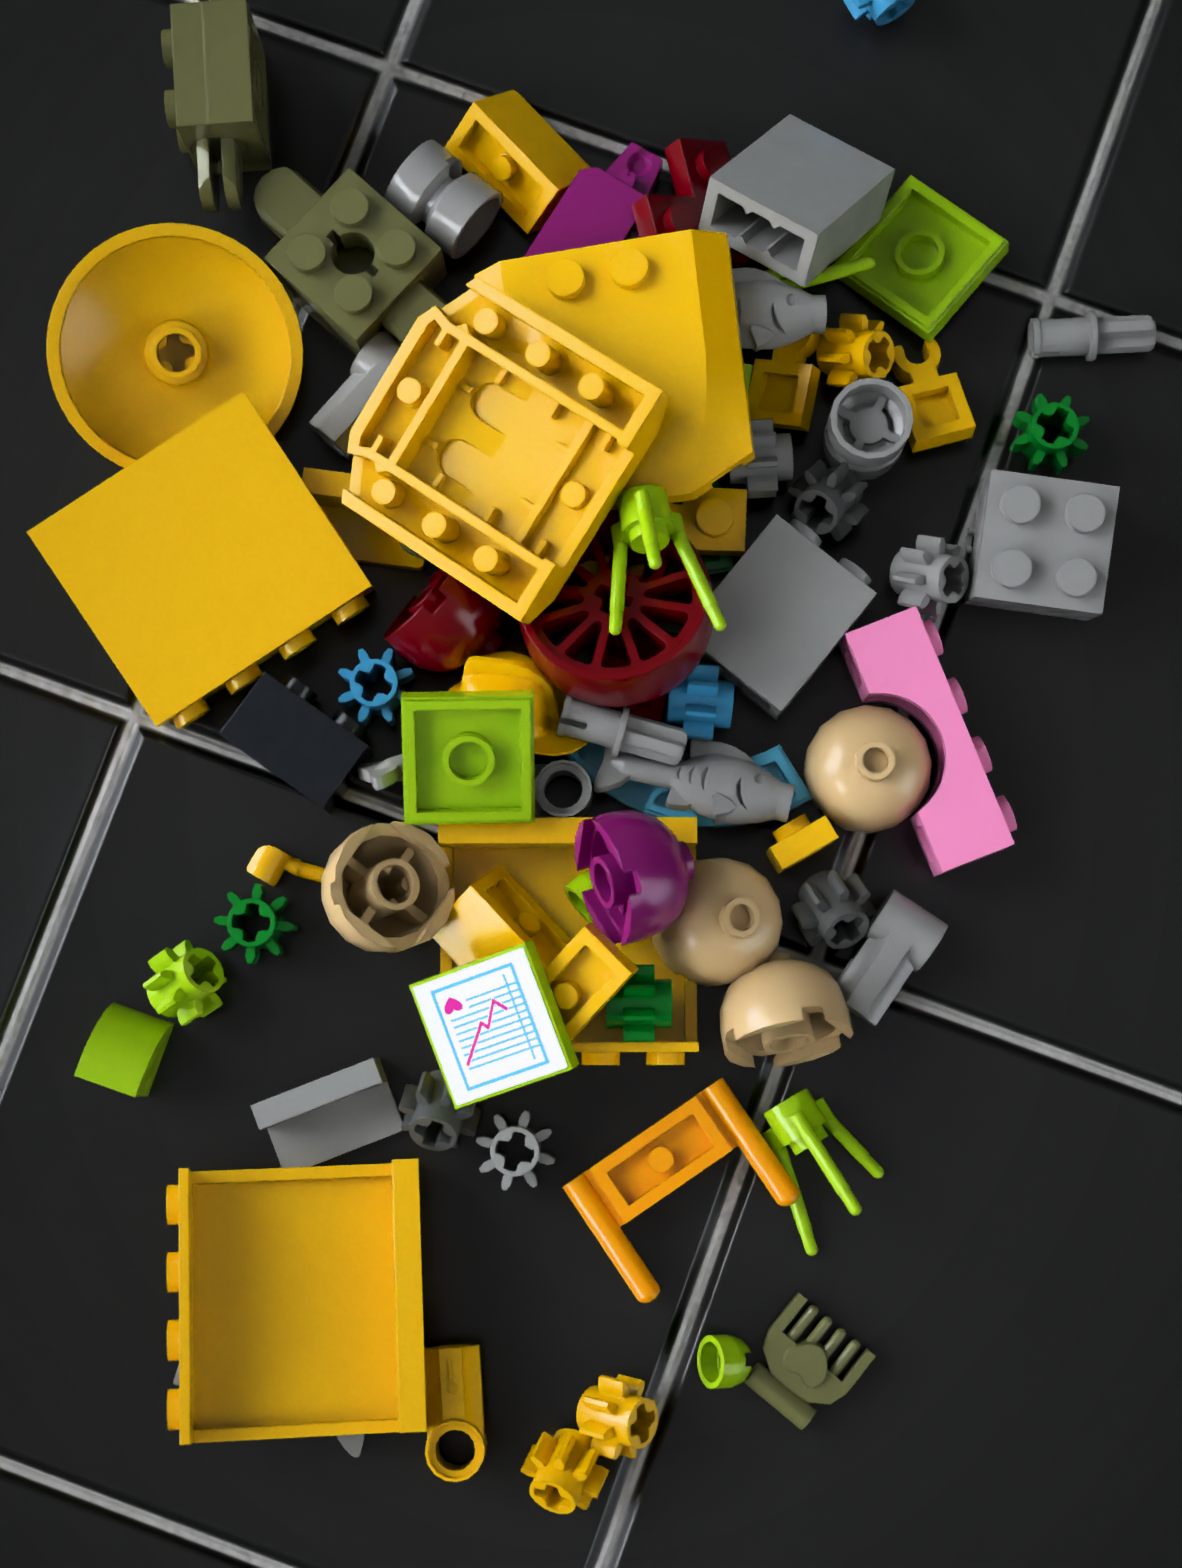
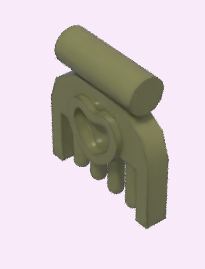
M797 1292L768 1329L762 1346L768 1368L761 1362H758L752 1368L744 1383L800 1430H803L817 1412V1409L810 1403L831 1405L845 1396L875 1359L876 1355L868 1348H865L842 1379H840L838 1375L860 1349V1342L856 1339L851 1340L828 1369V1359L846 1337V1331L843 1328H838L823 1346L819 1341L832 1325V1319L826 1316L821 1319L806 1339H798L818 1314V1307L810 1305L790 1331L785 1334L783 1332L808 1300L800 1292Z

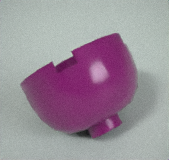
M634 810L612 811L579 823L575 835L576 869L579 871L589 868L593 889L582 891V895L594 924L614 944L621 943V946L644 940L666 930L680 916L689 893V880L693 878L695 872L693 856L687 844L683 841L678 842L674 833L658 818Z

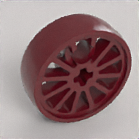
M618 510L609 511L569 576L581 587L564 584L558 596L552 602L569 607L547 614L546 608L530 624L519 621L530 657L537 668L555 687L577 700L606 707H624L645 703L677 687L697 667L707 649L713 630V624L699 599L672 539H670L668 546L660 551L661 567L656 569L649 577L644 578L643 573L630 574L626 572L624 606L628 608H624L622 631L619 635H612L609 632L610 613H605V611H609L613 562V541L610 527L619 522ZM690 542L691 547L712 589L711 580L705 563L699 555V553L697 552L694 545ZM631 546L628 547L627 569L636 564L648 565L646 554L637 553L631 549ZM611 554L609 562L607 563L605 555ZM589 560L595 561L599 574L593 575L581 564ZM688 592L691 603L683 604L661 599ZM650 619L684 624V627L678 636L672 637ZM578 626L558 646H554L548 639V636ZM643 636L661 650L657 655L647 660L640 659L635 643ZM594 637L598 640L591 664L587 665L573 659ZM611 648H625L631 664L624 667L606 668Z

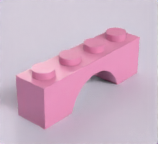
M915 606L845 633L839 643V648L861 701L884 703L906 711L920 722L932 740L937 758L935 783L928 799L910 818V821L933 877L1014 845L1015 843L1010 832L1017 830L1015 816L1005 796L999 795L995 797L986 775V773L992 771L989 753L979 736L970 737L962 714L968 712L967 702L956 678L946 679L937 657L943 654V645L932 620L922 621L919 611Z

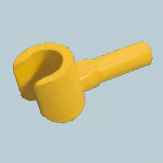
M270 845L258 848L247 866V871L273 887L276 886L285 870L297 877L321 883V876L325 869L302 862L301 859L294 858Z

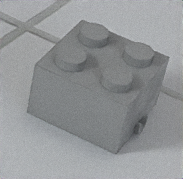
M991 469L980 480L974 528L969 527L966 532L964 553H969L970 558L968 565L969 582L964 594L963 604L1084 621L1102 615L1120 486Z

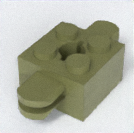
M188 0L189 3L170 4L171 29L161 30L164 64L166 69H173L174 89L165 90L164 106L169 129H176L181 154L189 153L198 172L199 195L204 212L219 211L220 173L223 176L224 192L229 210H243V172L272 170L266 58L247 0Z
M288 167L273 169L261 177L255 188L254 203L263 224L281 238L263 258L266 265L279 279L288 296L356 356L375 335L382 331H386L402 345L419 316L435 305L442 309L448 304L433 291L437 284L447 275L442 248L352 169L348 168L324 194L301 174Z

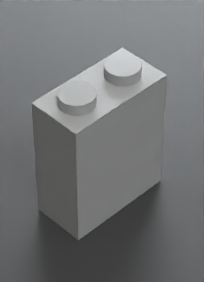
M789 114L710 176L698 230L727 233L731 248L805 287L880 221L895 168Z
M777 514L714 590L713 593L727 626L723 631H717L713 627L707 649L701 659L705 664L719 665V675L726 681H734V687L776 721L837 647L844 634L850 631L867 610L877 594L868 586L871 583L870 577L858 565L846 558H842L837 562L819 548L822 541L811 528L797 519H792L790 523H787Z

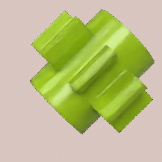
M185 940L173 949L166 947L149 959L148 964L156 974L143 983V988L147 989L148 999L158 1014L166 1017H178L180 1025L186 1026L199 1016L202 1018L206 1017L223 1004L215 991L227 982V978L224 977L220 961L212 952L204 948H193L190 940Z

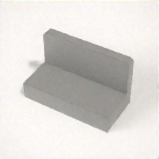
M380 1057L368 1059L250 1105L259 1130L267 1128L281 1168L311 1167L402 1131L403 1119L398 1110V1105Z

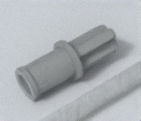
M1086 311L1084 317L1060 319L1030 318L1027 335L1028 352L1030 359L1056 356H1084L1086 361H1094L1097 354L1149 352L1155 346L1156 324L1149 315L1097 317L1095 311Z
M566 695L556 735L559 736L565 735L612 748L611 755L617 756L620 750L670 765H677L680 762L687 742V731L683 728L629 714L630 707L624 706L623 710L619 711L585 703L569 695Z

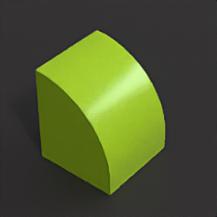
M116 1002L112 1003L95 1025L83 1050L74 1076L135 1098L148 1096L175 1023Z

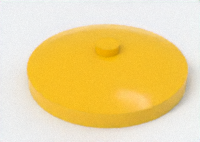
M159 223L136 227L113 236L90 251L75 266L59 290L52 307L46 338V358L53 391L68 421L93 449L115 464L125 468L242 391L251 400L273 436H275L288 417L298 393L303 368V344L298 318L286 290L273 271L256 254L233 238L202 226L185 223Z

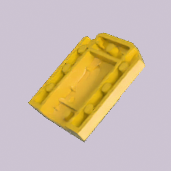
M689 229L503 260L475 274V278L479 277L670 396L660 431L622 492L633 486L654 484L666 490L669 503L695 500L713 488L712 483L741 463L744 467L755 459L730 243L727 233ZM616 502L611 510H617Z
M476 277L466 284L470 289L442 309L435 305L417 318L350 430L347 453L353 455L349 491L343 489L341 503L518 621L530 624L556 599L660 431L670 396L497 288Z

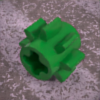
M1042 393L1037 394L1032 402L1033 416L1025 411H1017L1012 419L1011 424L1023 432L1013 441L1009 449L1010 452L1022 451L1030 460L1028 463L1029 472L1032 473L1039 465L1051 464L1054 472L1057 475L1061 474L1067 467L1068 459L1065 452L1074 457H1081L1087 450L1089 445L1084 440L1077 438V435L1085 428L1090 419L1089 416L1077 417L1076 413L1069 407L1071 404L1070 396L1067 395L1060 403H1047ZM1046 425L1056 429L1053 444L1042 439Z
M255 883L252 889V898L243 899L231 891L227 893L228 900L233 907L229 911L228 916L214 917L213 921L220 926L227 927L228 933L231 936L221 946L223 951L231 952L240 945L246 946V961L248 964L253 965L257 964L260 958V950L268 948L271 953L282 957L285 953L278 941L282 937L283 932L291 933L298 929V926L284 921L280 913L287 908L290 900L282 896L276 898L271 904L265 902V886ZM259 907V914L270 919V927L268 931H258L256 941H253L252 933L242 929V922L244 918H253L256 908Z
M635 964L639 970L606 1004V1028H623V1042H655V1028H672L671 979H654V964Z

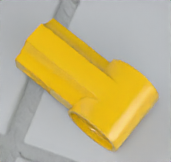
M480 1344L424 1347L427 1424L425 1456L427 1464L432 1472L444 1481L460 1482L467 1480L479 1470L486 1456L488 1444L484 1426ZM452 1430H459L468 1434L474 1442L475 1454L473 1459L462 1465H453L445 1461L439 1450V1440L443 1434Z

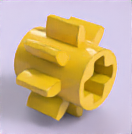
M840 314V328H826L825 334L821 335L816 349L818 366L823 373L828 375L826 384L828 386L844 388L858 379L886 378L894 362L895 349L892 338L883 331L884 322L882 320H868L866 314Z
M618 1374L616 1378L600 1375L598 1385L590 1386L582 1394L576 1411L579 1433L593 1437L590 1448L597 1449L599 1456L616 1460L621 1455L633 1459L636 1457L637 1449L646 1447L652 1441L658 1427L659 1416L655 1400L641 1397L645 1381Z
M571 1428L559 1429L553 1437L547 1432H542L537 1444L532 1445L521 1467L523 1474L533 1477L529 1492L538 1505L553 1513L569 1514L575 1510L576 1505L583 1510H587L592 1498H598L609 1470L596 1464L599 1451L590 1448L591 1437Z

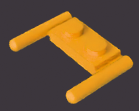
M723 1077L562 1187L636 1299L641 1303H649L656 1299L660 1292V1287L620 1227L721 1159L737 1146L740 1148L778 1205H792L799 1197L798 1187Z

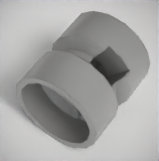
M431 139L418 146L406 158L393 176L385 194V199L414 225L423 222L426 225L425 234L452 259L462 257L476 245L494 221L503 201L502 193L477 173L470 172L462 175V162L438 142Z
M878 378L858 379L842 389L834 399L822 435L823 453L831 467H839L845 461L848 463L849 470L856 474L860 481L876 479L892 468L910 436L914 422L912 406L904 392L893 383Z

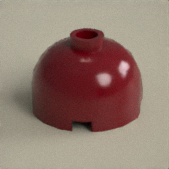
M439 568L428 579L431 583L417 598L414 595L384 633L385 640L393 646L392 648L415 666L433 672L451 671L465 664L468 657L482 656L495 652L500 647L504 637L497 632V629L503 621L506 612Z

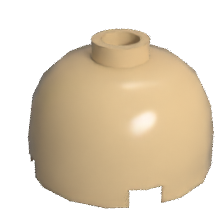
M862 705L840 711L820 726L806 749L803 777L806 788L813 798L811 800L812 803L827 818L834 821V824L848 831L874 833L895 827L918 809L929 789L932 761L926 739L911 720L890 708Z
M393 821L389 824H371L349 835L330 855L321 876V901L330 924L347 942L369 952L398 953L430 940L446 924L455 902V886L449 888V876L446 868L451 865L446 852L432 836L416 826L404 825V822Z
M723 857L694 861V876L689 880V893L680 916L666 930L653 935L652 942L665 966L675 974H682L688 980L696 982L695 984L707 987L731 984L759 964L767 963L778 948L783 927L780 901L768 879L749 864Z
M775 952L767 963L759 964L733 981L725 993L720 1009V1032L724 1054L729 1062L743 1067L755 1068L753 1056L776 1054L773 1059L774 1067L790 1066L812 1061L841 1048L840 1034L843 1033L850 1039L854 1034L849 1009L835 979L827 970L805 960L792 959V956L785 952Z

